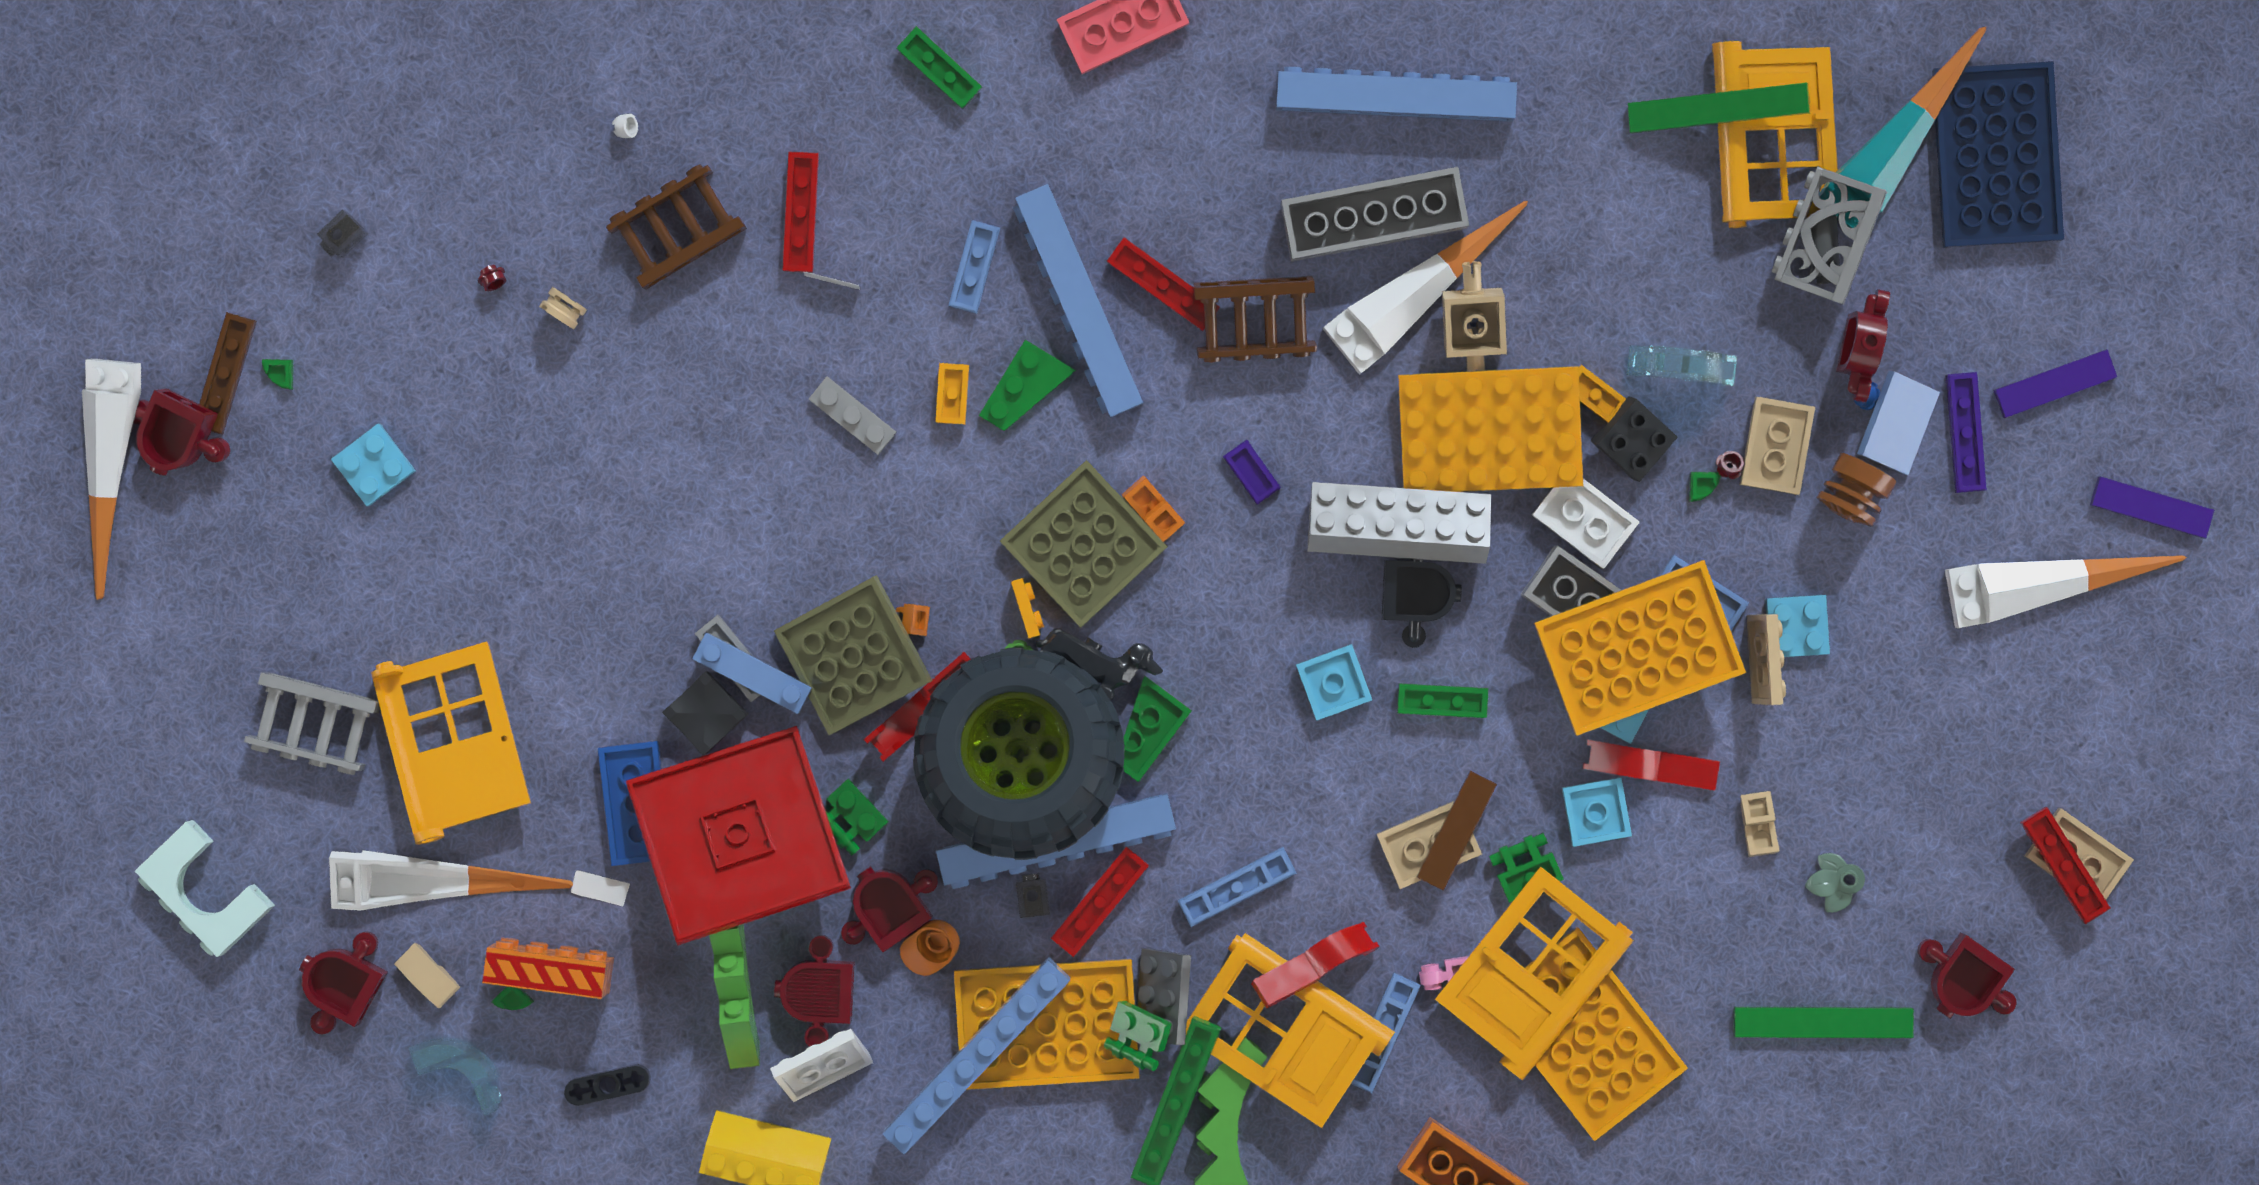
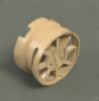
M552 287L548 292L550 296L547 300H543L539 307L570 328L575 329L578 325L577 319L579 316H584L587 309ZM563 299L564 301L572 305V308H570L568 305L561 302L560 300Z

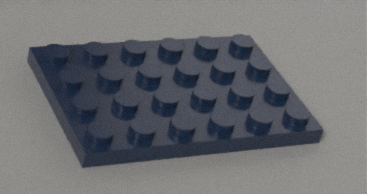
M2054 61L1966 66L1935 119L1943 248L2064 240ZM1934 68L1932 75L1934 76L1941 68Z

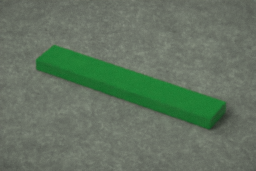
M1807 82L1628 103L1631 134L1811 114Z
M1734 1007V1037L1914 1038V1008Z
M1196 1016L1192 1018L1186 1033L1185 1045L1181 1046L1130 1178L1147 1185L1161 1184L1222 1027Z

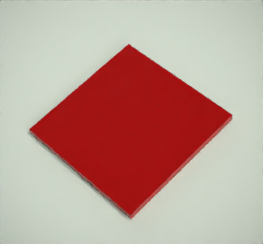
M797 726L626 781L677 946L851 889Z

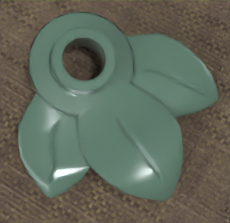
M1821 854L1818 856V862L1822 870L1811 875L1805 887L1811 893L1825 897L1826 912H1838L1845 909L1851 903L1853 894L1862 889L1865 883V875L1860 867L1854 864H1847L1838 854ZM1848 874L1853 875L1855 883L1847 884L1844 881V877Z

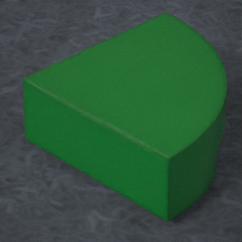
M262 359L264 372L269 379L281 388L293 390V360Z
M1690 472L1689 502L1702 500L1715 490L1721 477L1718 472Z
M506 986L491 1003L500 1009L519 1010L529 1006L534 1000L522 988Z

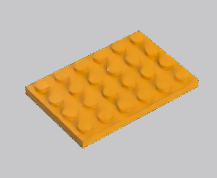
M1578 366L1398 375L1404 488L1463 492L1583 486Z
M1704 560L1534 623L1576 736L1746 673Z
M1579 927L1573 929L1556 943L1582 965H1585L1596 952V949ZM1552 948L1532 974L1560 996L1580 970ZM1533 960L1524 968L1528 969L1535 960ZM1612 970L1609 971L1535 1064L1594 1141L1688 1069Z
M1132 959L1056 963L1070 976V981L966 1090L1140 1079L1139 1068L1134 1066L1132 1061L1126 1058L1119 1059L1112 1055V1051L1104 1048L1107 1038L1110 1037L1117 1041L1119 1033L1110 1030L1118 1002L1127 1001L1135 1005ZM1040 965L954 970L959 1050ZM1132 1040L1130 1047L1138 1051L1137 1042Z

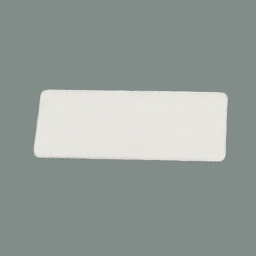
M804 272V275L807 277L860 290L859 285Z
M577 870L571 893L624 906L630 884Z

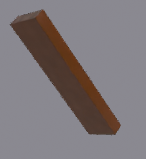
M226 312L199 403L218 413L211 432L222 435L224 434L257 322Z
M1469 771L1416 876L1417 878L1444 891L1497 786L1496 783Z

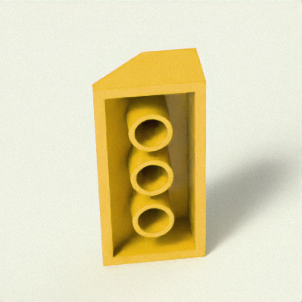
M716 1110L706 1141L699 1173L746 1185H820L832 1138Z

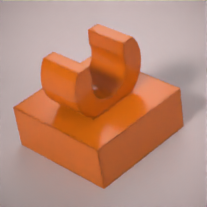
M904 603V607L896 608V612L903 613L902 624L908 634L927 636L929 606Z

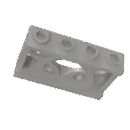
M1817 167L1816 172H1809L1804 188L1809 189L1805 200L1799 199L1793 216L1798 217L1794 229L1789 227L1786 232L1783 245H1786L1787 248L1783 257L1777 256L1772 273L1776 274L1774 280L1844 305L1887 191ZM1828 182L1837 184L1841 190V202L1835 203V196L1831 191H1829L1830 197L1827 200H1821L1819 198L1820 187ZM1846 185L1872 194L1870 200L1847 201L1848 192ZM1813 202L1820 210L1807 218ZM1851 211L1849 219L1851 217L1858 218L1859 222L1855 228L1847 227L1845 222L1846 212ZM1839 214V224L1842 231L1854 242L1852 247L1837 246L1832 248L1822 258L1814 244L1811 228L1822 220ZM1801 234L1805 249L1794 250ZM1836 253L1844 257V262L1840 266L1835 265L1834 260L1831 262L1830 267L1826 264ZM1800 257L1804 261V265L1799 269H1806L1811 263L1816 268L1809 276L1797 278L1790 269L1791 263L1795 258ZM1821 273L1826 279L1836 285V289L1832 293L1809 283Z

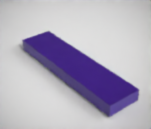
M2108 349L1993 391L2002 416L2006 418L2117 378V374Z
M1977 372L1947 374L1946 385L1955 493L1986 491Z
M2101 476L2097 479L2090 505L2203 539L2207 538L2215 511Z

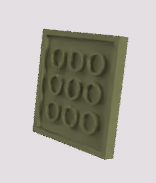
M1087 460L1000 540L1006 549L1080 628L1167 548V545Z
M877 575L774 630L799 680L813 687L808 697L828 735L847 727L933 681Z

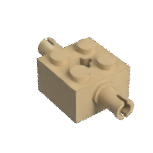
M1472 261L1473 274H1471L1470 262L1462 263L1464 289L1442 291L1444 350L1447 358L1467 357V371H1485L1484 355L1507 354L1505 295L1502 288H1482L1481 262ZM1473 318H1478L1476 327H1471L1470 325Z

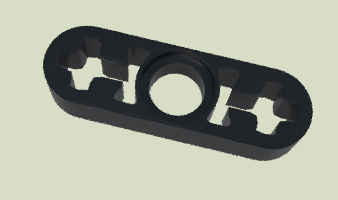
M635 1064L576 1077L568 1082L564 1095L570 1104L579 1106L643 1091L649 1085L651 1075L645 1066ZM633 1071H637L638 1075H644L640 1086H636L635 1082H629L624 1084L626 1090H621L622 1081L618 1073H623V1079L630 1078L633 1075ZM608 1076L615 1080L616 1088L612 1093H605L601 1090L599 1083L603 1077ZM589 1080H594L593 1088L597 1095L596 1097L592 1096L593 1091L585 1092L582 1095V1099H578L577 1095L571 1094L575 1084L579 1083L580 1088L590 1087L591 1083Z

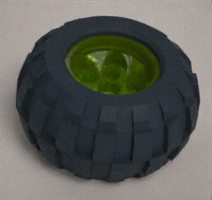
M1007 648L983 657L979 655L960 665L961 668L947 680H942L930 695L931 699L925 707L923 714L919 716L915 730L914 773L928 809L950 835L973 850L992 857L1014 858L1015 860L1036 859L1038 856L1055 851L1060 852L1078 842V839L1093 827H1096L1109 811L1108 808L1116 792L1119 791L1124 772V737L1112 702L1100 687V684L1088 672L1067 661L1064 657L1048 651L1040 652L1024 650L1023 648ZM1036 720L1041 723L1039 731L1035 734H1029L1025 731V725L1029 721ZM1002 722L1008 723L1011 729L1007 735L998 736L995 734V728L998 724ZM1054 745L1057 747V753L1053 758L1047 759L1042 757L1041 751L1045 746ZM988 749H993L997 752L996 759L991 763H985L981 760L983 752ZM1018 749H1023L1024 754H1028V756L1023 757V762L1018 763L1016 758L1012 757V755L1018 753ZM1033 772H1041L1044 775L1043 782L1037 786L1028 783V777ZM1003 774H1011L1014 777L1012 785L1007 788H1002L998 785V779Z

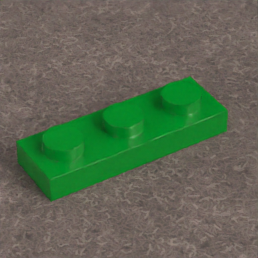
M917 26L896 48L962 110L982 89V86Z
M1398 683L1397 713L1487 718L1489 688Z

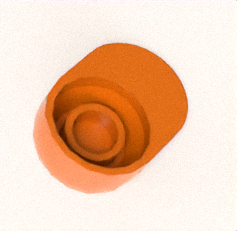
M934 919L925 923L904 940L900 947V956L909 970L918 975L929 976L942 969L953 959L959 950L960 938L951 924L943 920Z

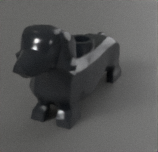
M1062 629L1052 630L1044 640H1038L1035 643L1037 647L1041 648L1040 652L1048 651L1066 658L1080 669H1084L1098 683H1101L1100 687L1111 700L1115 697L1114 690L1128 685L1139 669L1152 675H1158L1163 672V669L1153 660L1152 649L1143 643L1133 644L1118 658H1112L1100 652L1103 646L1087 637L1086 641L1083 642Z

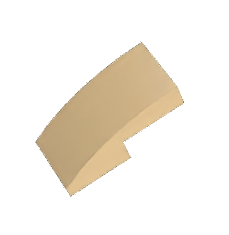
M1771 792L1741 795V810L1748 856L1754 857L1778 853L1779 845L1774 824L1776 819Z
M414 943L394 963L404 976L437 1008H441L460 988L442 966L437 965L417 943Z

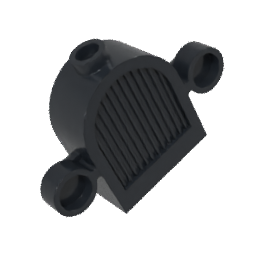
M1411 559V561L1384 560L1381 620L1409 621V625L1402 631V640L1408 647H1420L1426 639V633L1421 627V621L1429 622L1440 619L1450 611L1454 602H1461L1462 585L1455 584L1451 574L1444 567L1432 562H1423L1424 559Z

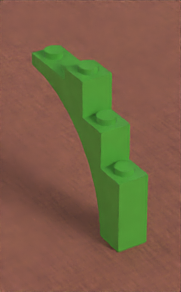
M744 924L709 935L714 954V981L719 998V1025L730 1069L760 1066V1041L753 1010Z
M1247 1036L1244 1037L1237 1048L1238 1051L1259 1065H1262L1267 1058V1054ZM1222 1061L1199 1084L1197 1090L1200 1093L1198 1099L1209 1109L1215 1106L1217 1110L1196 1132V1138L1199 1140L1196 1143L1197 1146L1210 1156L1213 1152L1216 1156L1194 1179L1195 1185H1249L1240 1163L1237 1141L1238 1119L1244 1096L1251 1081Z

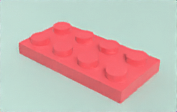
M1096 0L1057 19L1081 74L1189 25V20L1179 0Z

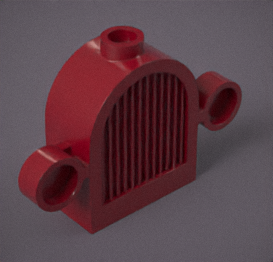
M1877 289L1875 294L1867 296L1863 312L1855 311L1848 314L1836 372L1850 375L1847 389L1853 394V400L1867 402L1871 390V377L1875 375L1882 359L1888 329V320L1884 316L1889 305V291Z
M166 388L154 390L149 402L146 400H139L133 421L134 424H140L137 431V447L144 461L150 465L149 469L156 474L166 476L168 470L188 467L199 459L202 452L210 462L224 461L230 454V446L222 438L208 440L218 413Z
M871 866L856 876L860 883L854 893L853 905L860 921H848L842 927L841 936L846 943L856 945L864 939L865 933L868 931L880 950L885 952L932 919L933 915L918 894L931 893L936 889L938 885L936 873L930 869H923L916 874L914 883L910 884L898 872L892 870L874 871Z
M365 931L355 936L353 952L345 949H330L315 957L307 955L301 963L299 971L303 972V991L313 1005L322 1009L316 1012L310 1021L311 1028L317 1034L323 1035L331 1032L336 1026V1018L353 1027L359 1025L388 973V971L364 959L365 956L371 955L378 948V939L372 932Z
M1961 932L1946 953L1943 952L1942 945L1934 939H1925L1919 944V957L1927 963H1938L1932 974L1931 988L1935 999L1939 1003L1936 1009L1946 1017L1951 1019L1954 1014L1961 1016L1977 1015L1986 1010L1990 1005L1993 1010L2003 1015L2014 1011L2017 1003L2015 996L2007 990H2001L2015 970L2012 966Z
M826 935L814 937L809 944V952L815 960L801 961L786 973L783 980H775L774 998L781 999L783 1007L792 1017L800 1021L812 1022V1026L807 1029L804 1036L805 1042L809 1047L829 1040V1032L824 1023L850 1024L852 1021L855 961L827 960L833 951V942Z

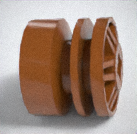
M1840 453L1832 468V472L1842 480L1840 483L1826 480L1824 486L1834 492V494L1831 495L1820 491L1816 498L1838 516L1853 523L1873 527L1876 519L1865 511L1869 510L1880 514L1882 509L1872 501L1873 497L1888 499L1897 481L1883 471L1858 458Z

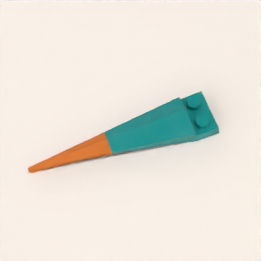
M1986 27L1979 28L1920 91L1835 172L1886 190L1887 194L1880 212H1883L1983 37ZM1833 182L1826 183L1819 192V198L1827 200L1830 197L1829 191H1831L1835 196V203L1841 202V190L1838 185ZM1846 185L1848 192L1847 201L1870 200L1872 194ZM1851 211L1846 212L1845 222L1847 227L1855 228L1859 222L1858 218L1851 217L1849 219ZM1839 214L1833 215L1837 216V220L1839 221Z

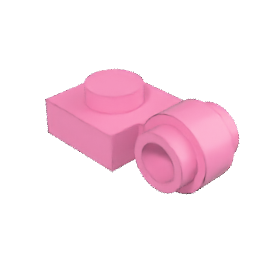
M1469 956L1445 959V970L1439 969V964L1437 963L1422 965V971L1419 972L1420 984L1424 985V990L1442 988L1441 983L1446 980L1448 983Z

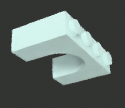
M194 820L185 822L135 872L140 876L138 878L139 883L148 891L153 890L160 897L158 900L160 905L166 911L174 912L181 919L179 921L181 927L189 934L194 933L201 940L200 946L211 956L219 957L236 944L275 905L255 884L248 886L225 909L217 913L204 912L191 904L183 887L185 872L188 866L214 842Z

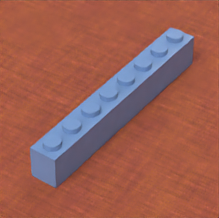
M1284 67V71H1278L1276 111L1513 122L1516 118L1517 82H1510L1509 77L1501 76L1492 77V81H1480V76L1463 75L1462 80L1450 79L1451 75L1433 74V78H1421V73L1405 72L1403 77H1392L1389 71H1374L1373 76L1361 75V70L1353 69L1344 70L1343 74H1332V69L1315 68L1314 73L1302 72L1300 67Z
M1046 184L1016 197L1018 205L1014 206L1013 210L1019 224L1025 222L1028 227L1029 233L1024 235L1031 251L1038 250L1041 260L1036 263L1043 278L1049 276L1053 287L1048 290L1054 304L1061 303L1065 314L1060 316L1066 332L1073 331L1077 342L1072 343L1078 359L1085 358L1089 367L1084 373L1090 387L1096 385L1101 396L1097 397L1096 401L1102 414L1108 412L1110 418L1142 405L1141 396L1049 185Z
M1168 793L1111 806L1100 823L1078 839L1077 843L1060 852L1055 851L1038 856L1036 859L1015 860L1014 858L992 857L975 851L964 843L939 848L936 850L944 886L951 884L952 889L968 886V880L980 877L981 882L998 878L997 873L1009 870L1010 875L1027 871V865L1038 863L1039 868L1056 864V858L1067 856V860L1071 861L1085 857L1084 852L1093 849L1096 850V854L1114 850L1113 844L1122 842L1125 843V847L1143 843L1142 837L1150 835L1154 836V840L1172 836L1171 830H1175L1176 826Z
M1048 957L884 1129L883 1135L901 1153L905 1154L1070 981V976Z

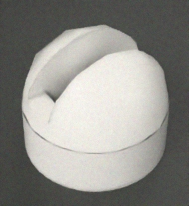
M632 114L620 115L612 122V125H615V131L613 132L617 137L633 138L638 132V123Z

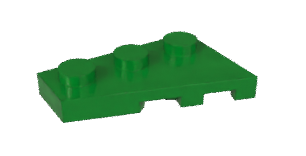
M1024 340L979 416L1005 431L1076 370L1029 341Z
M1145 675L1124 734V772L1137 782L1140 781L1192 711Z

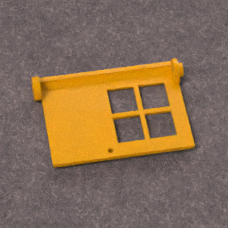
M1741 41L1713 43L1712 54L1714 58L1716 93L1807 82L1811 113L1718 124L1723 206L1722 223H1728L1729 228L1747 227V222L1753 220L1798 218L1793 216L1799 200H1789L1787 168L1821 167L1832 172L1838 171L1830 47L1742 50ZM1816 128L1818 161L1786 162L1785 130ZM1777 130L1779 162L1747 163L1746 131ZM1780 168L1781 201L1750 202L1748 170ZM1813 202L1807 218L1820 210Z
M487 641L402 667L400 665H393L392 661L383 662L375 666L376 670L372 671L371 675L416 845L444 838L443 829L531 804L494 661ZM475 664L483 694L449 704L442 674ZM435 676L443 706L409 716L402 686ZM485 701L492 731L459 741L451 711ZM445 713L452 743L419 753L411 722Z
M1540 866L1435 1000L1504 1054L1499 1062L1519 1079L1523 1080L1633 943L1634 940L1630 938L1633 932L1621 922H1618L1616 925L1612 924ZM1543 892L1571 913L1570 917L1552 939L1523 918ZM1576 918L1604 939V942L1585 965H1582L1556 944ZM1519 922L1547 944L1528 969H1525L1499 948ZM1552 948L1580 970L1560 996L1532 974Z
M1246 933L1242 937L1236 935L1227 949L1232 953L1187 1020L1186 1033L1194 1016L1209 1021L1223 998L1250 1015V1019L1233 1045H1229L1218 1037L1211 1055L1322 1128L1370 1053L1372 1052L1379 1057L1395 1032L1319 981L1294 994L1306 1002L1288 1032H1285L1260 1015L1265 1007L1262 1001L1254 1011L1227 992L1246 963L1262 974H1265L1284 964L1287 960ZM1256 1020L1283 1037L1265 1067H1262L1237 1050Z

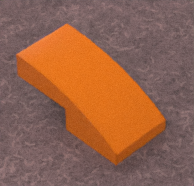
M1144 475L1121 494L1163 542L1185 524L1183 519Z

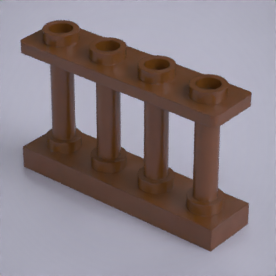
M699 164L686 172L687 177L678 183L676 180L666 183L660 188L662 191L660 194L653 198L650 195L645 196L635 203V209L628 213L623 210L609 219L611 223L606 226L607 230L611 234L618 230L621 232L642 267L640 269L642 274L636 278L643 289L647 290L747 229L739 216L733 218L732 215L728 216L706 179V177L713 174L712 169L708 165L702 167ZM694 184L698 187L718 221L716 224L718 228L709 234L701 229L680 194ZM668 200H671L693 237L691 239L693 243L684 249L676 245L655 210L656 207ZM643 215L646 216L667 251V259L658 265L655 261H651L630 226L631 222Z
M1312 276L1193 283L1195 300L1201 299V303L1204 304L1206 346L1197 347L1198 358H1204V362H1219L1221 357H1233V360L1245 361L1250 360L1251 355H1263L1264 359H1277L1281 357V354L1293 353V357H1308L1310 352H1317L1315 340L1307 341L1305 298L1308 297V293H1315V281ZM1290 294L1294 304L1295 341L1277 342L1275 300L1278 299V295ZM1260 296V299L1264 300L1265 343H1247L1246 301L1249 300L1248 297ZM1219 298H1231V301L1234 302L1236 345L1218 346L1216 303L1219 302Z

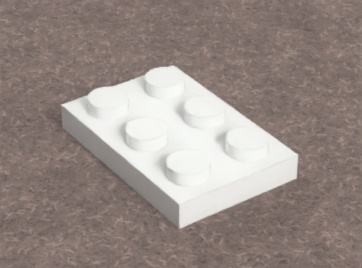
M1583 479V486L1553 487L1532 514L1533 517L1601 569L1606 567L1639 524L1636 518L1585 479Z
M852 1029L836 1033L831 1039L821 1044L808 1047L804 1052L792 1058L783 1059L778 1065L770 1069L777 1083L790 1099L795 1102L872 1064L873 1061L867 1049Z

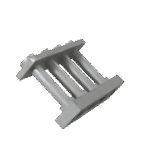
M270 672L260 673L258 684L266 686L265 691L268 692L257 736L248 735L244 739V742L252 744V750L268 753L269 749L281 751L280 757L297 760L298 756L308 758V764L326 768L327 763L338 766L337 771L350 775H355L356 771L365 769L366 764L355 762L366 717H370V713L374 714L380 711L378 700ZM284 691L295 693L294 699H297L286 744L269 740L279 697L283 695ZM313 698L324 701L323 706L326 707L315 751L297 747L308 703H312ZM341 706L353 708L352 714H354L344 758L326 754L337 710H341Z

